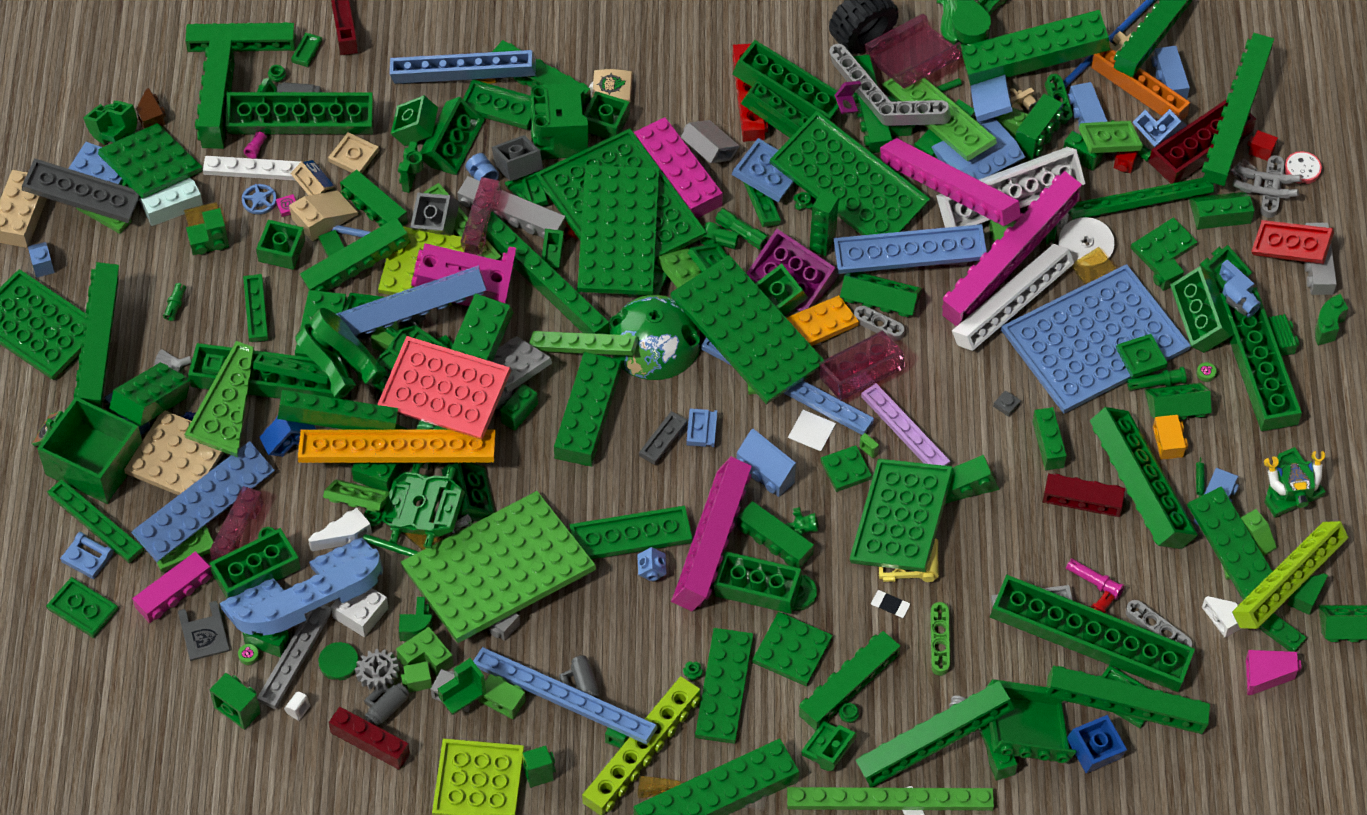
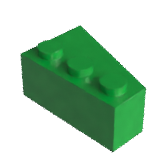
M984 455L953 467L954 472L945 503L1000 490L993 471Z

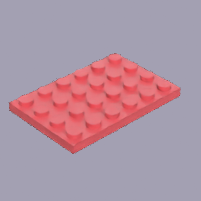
M406 336L377 405L398 408V414L483 440L512 370L504 365Z

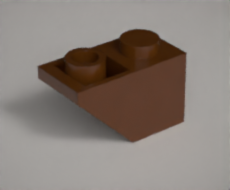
M149 88L145 90L136 108L138 120L143 129L156 123L160 126L165 125V110L163 107H159L157 95L152 94Z

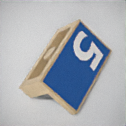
M313 159L301 161L290 173L308 195L324 193L326 190L334 189L335 187Z

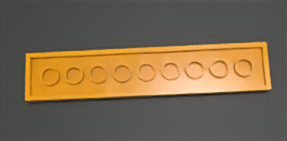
M487 429L483 440L452 430H301L298 463L494 462L496 433L495 429Z

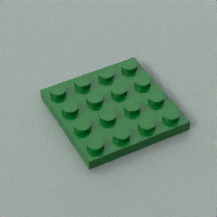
M158 123L98 149V155L142 199L202 172V166Z

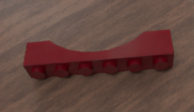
M331 0L340 55L358 53L349 0Z

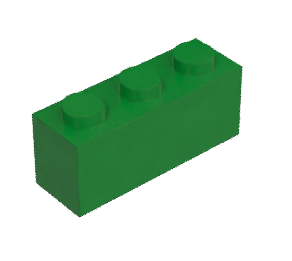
M1054 408L1034 410L1032 423L1045 471L1064 468L1066 452Z

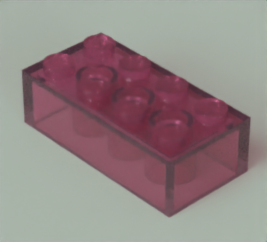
M883 330L819 363L820 379L840 401L905 368L904 352Z

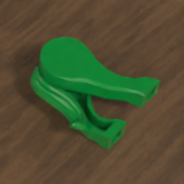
M937 0V4L943 5L940 25L943 38L950 42L951 48L955 53L962 56L961 46L989 39L990 15L1007 0H979L978 2L975 0Z
M320 308L310 319V324H306L295 335V340L299 347L329 378L331 392L336 398H344L356 386L354 381L349 378L341 360L352 367L357 373L358 379L363 380L365 384L376 385L387 373L385 368L377 362L367 348L351 332L347 324L329 309Z

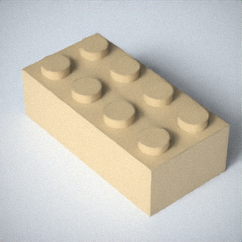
M12 170L0 199V243L28 248L47 198L22 191V184L27 172Z

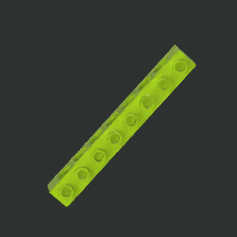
M1341 521L1322 522L1232 611L1240 628L1258 629L1349 538Z
M680 676L645 718V720L656 724L657 730L660 733L653 734L647 745L629 737L582 794V803L599 815L610 812L615 805L616 799L626 793L630 782L637 780L640 775L639 771L650 764L653 754L663 748L667 737H672L677 729V725L687 719L691 708L697 707L701 700L700 689ZM677 701H683L684 703H683V704H676L675 702H677ZM669 715V716H671L672 718H671V719H665V718H663V717ZM641 745H646V746H648V747L645 748V749L639 748V746H641ZM628 760L636 761L633 764L627 763ZM616 775H622L623 777L620 778V779H617V778H615L614 776H616ZM603 790H610V791H611V792L608 793V794L602 793Z

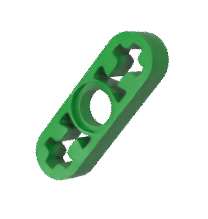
M1051 74L1045 81L1047 95L1052 98L1056 95L1062 97L1063 115L1060 122H1062L1061 124H1066L1072 117L1068 96L1061 76Z

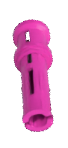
M1073 558L1070 559L1071 562H1068L1066 570L1096 585L1100 592H1110L1109 594H1113L1115 600L1120 597L1125 587L1124 584H1118L1111 580L1110 576H1102Z

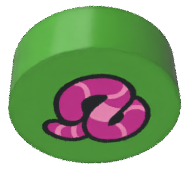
M1201 363L1197 368L1196 375L1201 381L1210 382L1215 378L1216 368L1211 363Z
M252 644L241 646L238 651L240 662L245 665L254 664L259 658L256 646Z

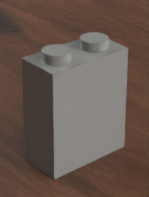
M710 120L689 122L684 127V132L681 136L685 142L710 163L731 161L739 148V145Z

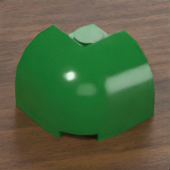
M114 100L113 104L105 106L100 104L83 117L90 134L104 145L109 141L116 142L122 137L134 134L137 127V114L134 106L122 101Z

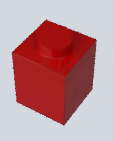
M1257 130L1255 136H1251L1247 145L1250 147L1249 154L1268 161L1275 150L1278 137Z
M1138 151L1117 152L1113 168L1131 174Z

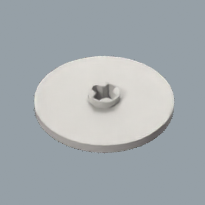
M1081 217L1068 222L1063 227L1059 235L1058 245L1070 250L1074 266L1095 268L1104 264L1111 257L1114 250V237L1111 230L1103 222L1094 218ZM1084 240H1087V242L1089 243L1088 246H1086V244L1083 243Z

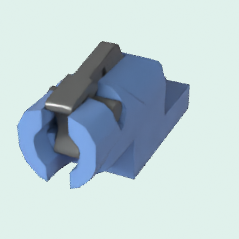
M1226 260L1222 263L1219 273L1222 279L1227 282L1222 292L1226 297V303L1247 318H1250L1259 310V305L1261 304L1252 293L1254 283L1230 261Z

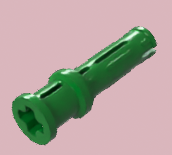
M1183 366L1171 371L1166 369L1160 374L1127 379L1129 391L1163 384L1168 387L1174 383L1182 382L1184 384L1187 382Z

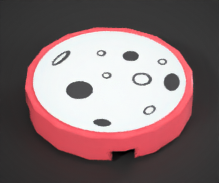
M1300 151L1289 155L1286 159V175L1301 174V182L1306 184L1315 182L1320 176L1322 166L1320 160L1315 155Z

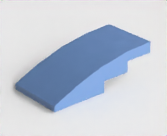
M1006 75L971 85L977 122L1013 111Z

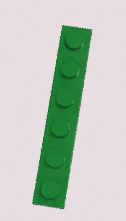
M62 479L47 491L49 497L128 563H131L144 551L140 544Z

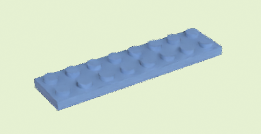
M982 224L834 238L838 274L979 261L980 257L986 252Z
M249 441L239 449L238 457L229 456L136 527L131 533L153 559L159 562L265 480L275 470Z

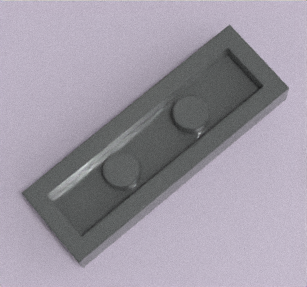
M671 411L640 450L639 456L656 465L687 425V420Z

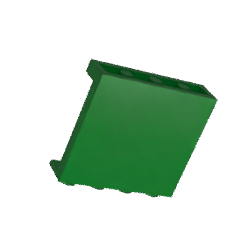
M992 679L987 686L1000 681L1014 706V710L989 723L993 753L1005 756H1020L1021 758H1035L1041 761L1049 760L1058 763H1068L1075 755L1076 750L1069 749L1062 709L1063 700L1045 696L1046 687Z

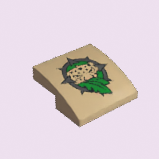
M617 69L594 70L592 98L595 91L631 102L633 73Z

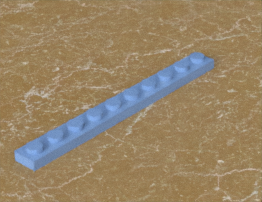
M706 338L701 344V350L731 365ZM803 380L784 392V394L861 435L866 433L874 422L873 417Z
M483 647L473 660L481 671L496 677L501 676L510 684L518 685L530 693L646 745L657 730L656 724Z

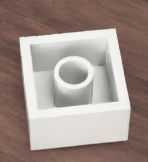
M371 588L367 592L344 603H341L337 598L331 606L332 616L335 620L365 638L388 610V601L386 596Z

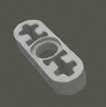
M859 306L855 309L854 316L858 319L859 325L892 341H899L903 338L904 326L900 322L866 306ZM881 320L884 322V325L879 327L874 322Z

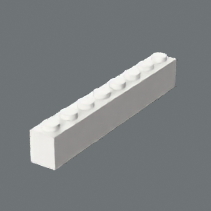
M1056 244L1051 245L952 330L957 345L972 351L1074 264L1070 250Z

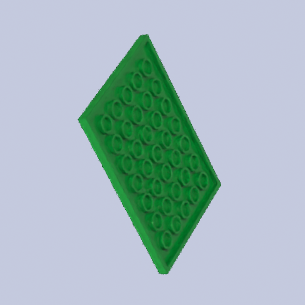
M630 128L535 173V178L559 212L565 216V220L579 240H581L585 165L659 168ZM660 168L654 262L657 261L658 256L678 251L702 239L707 233Z

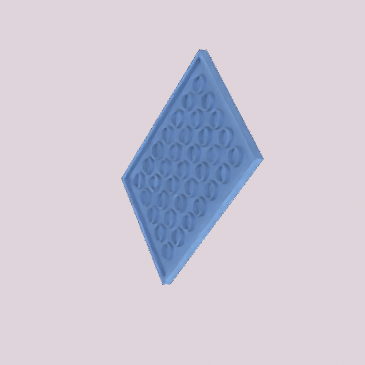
M1127 264L1001 326L1002 333L1063 414L1127 382V379H1132L1116 350L1117 344L1152 334L1166 361L1190 350L1191 346Z

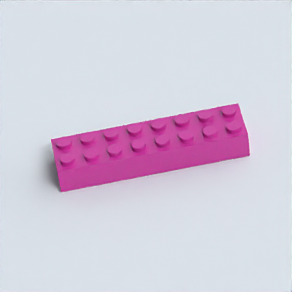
M730 456L716 472L673 594L672 603L693 611L697 606L700 607L704 599L707 600L712 592L710 585L715 581L718 574L716 568L723 560L721 553L729 542V539H727L728 533L732 532L735 525L733 519L740 510V506H738L739 501H742L746 493V490H744L745 484L747 485L751 479L752 474L749 473L751 465Z

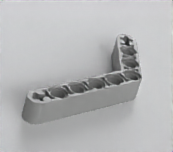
M842 44L831 46L829 52L833 65L847 82L860 81L861 85L855 92L883 125L946 124L950 121L949 105L943 100L891 102Z

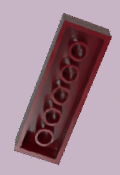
M1226 100L1151 150L1149 164L1170 184L1182 181L1201 168L1205 161H1209L1207 154L1209 148L1214 147L1211 144L1214 134L1219 132L1216 130L1219 120L1223 121L1224 117H1221L1224 106L1228 107ZM1251 113L1249 114L1241 140L1254 130L1256 118Z

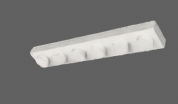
M205 156L203 174L295 180L290 173L300 162Z

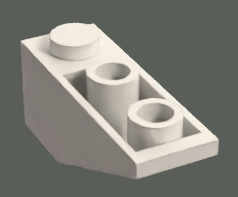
M355 508L352 511L346 512L337 521L329 523L320 532H315L308 539L311 551L344 546L355 539L363 538L364 534H372L371 525L358 508Z

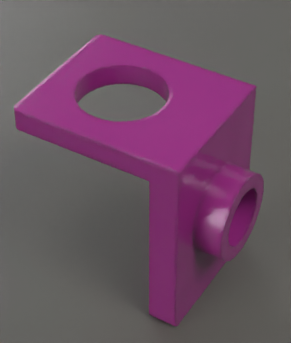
M860 81L844 82L835 94L842 114L858 111L852 95L861 85ZM843 101H848L851 104V108H845Z

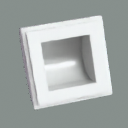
M296 692L284 708L286 713L299 721L310 707L307 695Z

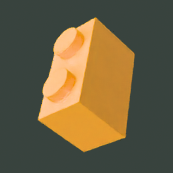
M1178 415L1155 417L1153 431L1160 460L1182 458L1185 450L1188 449L1187 439L1183 438L1184 427L1183 423L1179 422Z

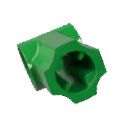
M713 222L705 224L704 229L707 233L700 239L703 245L718 243L720 246L736 248L739 233L721 229L719 225Z

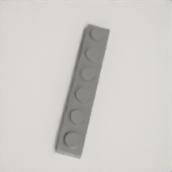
M322 605L307 612L305 615L306 621L302 622L258 695L259 703L273 709L277 708L332 613L330 607Z

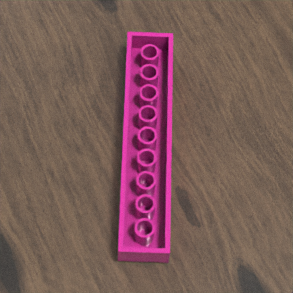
M1065 171L1061 175H1057L1053 179L1052 185L1049 188H1044L1040 193V198L1030 203L1025 214L1021 213V217L1016 219L1013 227L1009 226L1005 230L1004 236L993 243L992 249L980 257V262L976 266L970 267L967 272L968 275L964 279L960 278L957 281L955 289L945 294L943 297L942 316L957 327L978 309L1079 201L1082 184Z

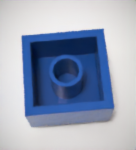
M1108 715L1074 728L1067 737L1072 749L1076 750L1075 755L1085 773L1120 760L1127 751Z

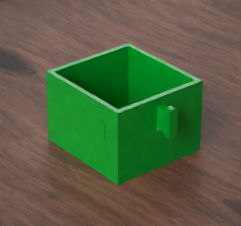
M75 397L57 423L48 418L46 421L48 435L37 450L45 475L57 481L62 479L70 487L108 504L128 474H125L124 469L142 443L139 427Z

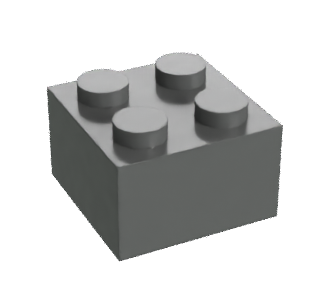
M525 135L492 147L495 166L509 181L518 180L520 177L543 169L540 150Z
M417 193L410 228L412 230L447 236L453 235L460 202L451 195Z

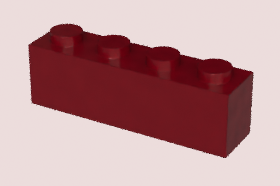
M1048 473L1042 503L1120 517L1125 488L1118 485L1102 484L1098 481H1086L1078 477L1071 478L1057 473Z
M340 706L328 722L331 734L400 770L410 755L409 743Z

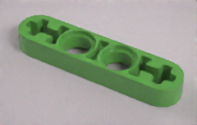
M936 602L932 605L930 613L931 669L934 674L942 676L947 674L950 666L949 608L945 603ZM938 609L942 612L941 620H938ZM937 626H942L945 632L939 634L934 629ZM943 644L946 649L941 652L937 651L935 645ZM939 658H942L943 668L938 666Z

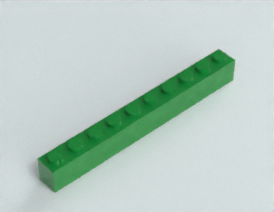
M1253 32L1252 38L1247 39L1245 46L1247 52H1243L1240 60L1243 64L1242 66L1238 65L1235 75L1238 78L1237 80L1233 79L1231 85L1233 92L1228 93L1226 100L1228 107L1224 106L1221 114V117H1224L1223 121L1219 120L1216 129L1219 132L1214 134L1211 143L1214 147L1209 148L1207 154L1209 161H1205L1202 172L1205 173L1204 181L1222 186L1226 184L1274 42L1272 37Z
M485 207L473 216V224L501 256H503V252L507 253L509 246L516 248L513 267L582 333L609 334V321L488 207Z

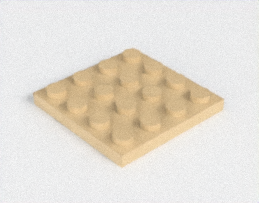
M164 411L158 416L124 471L125 474L173 494L180 495L214 469L224 452L185 438L184 434L191 421Z

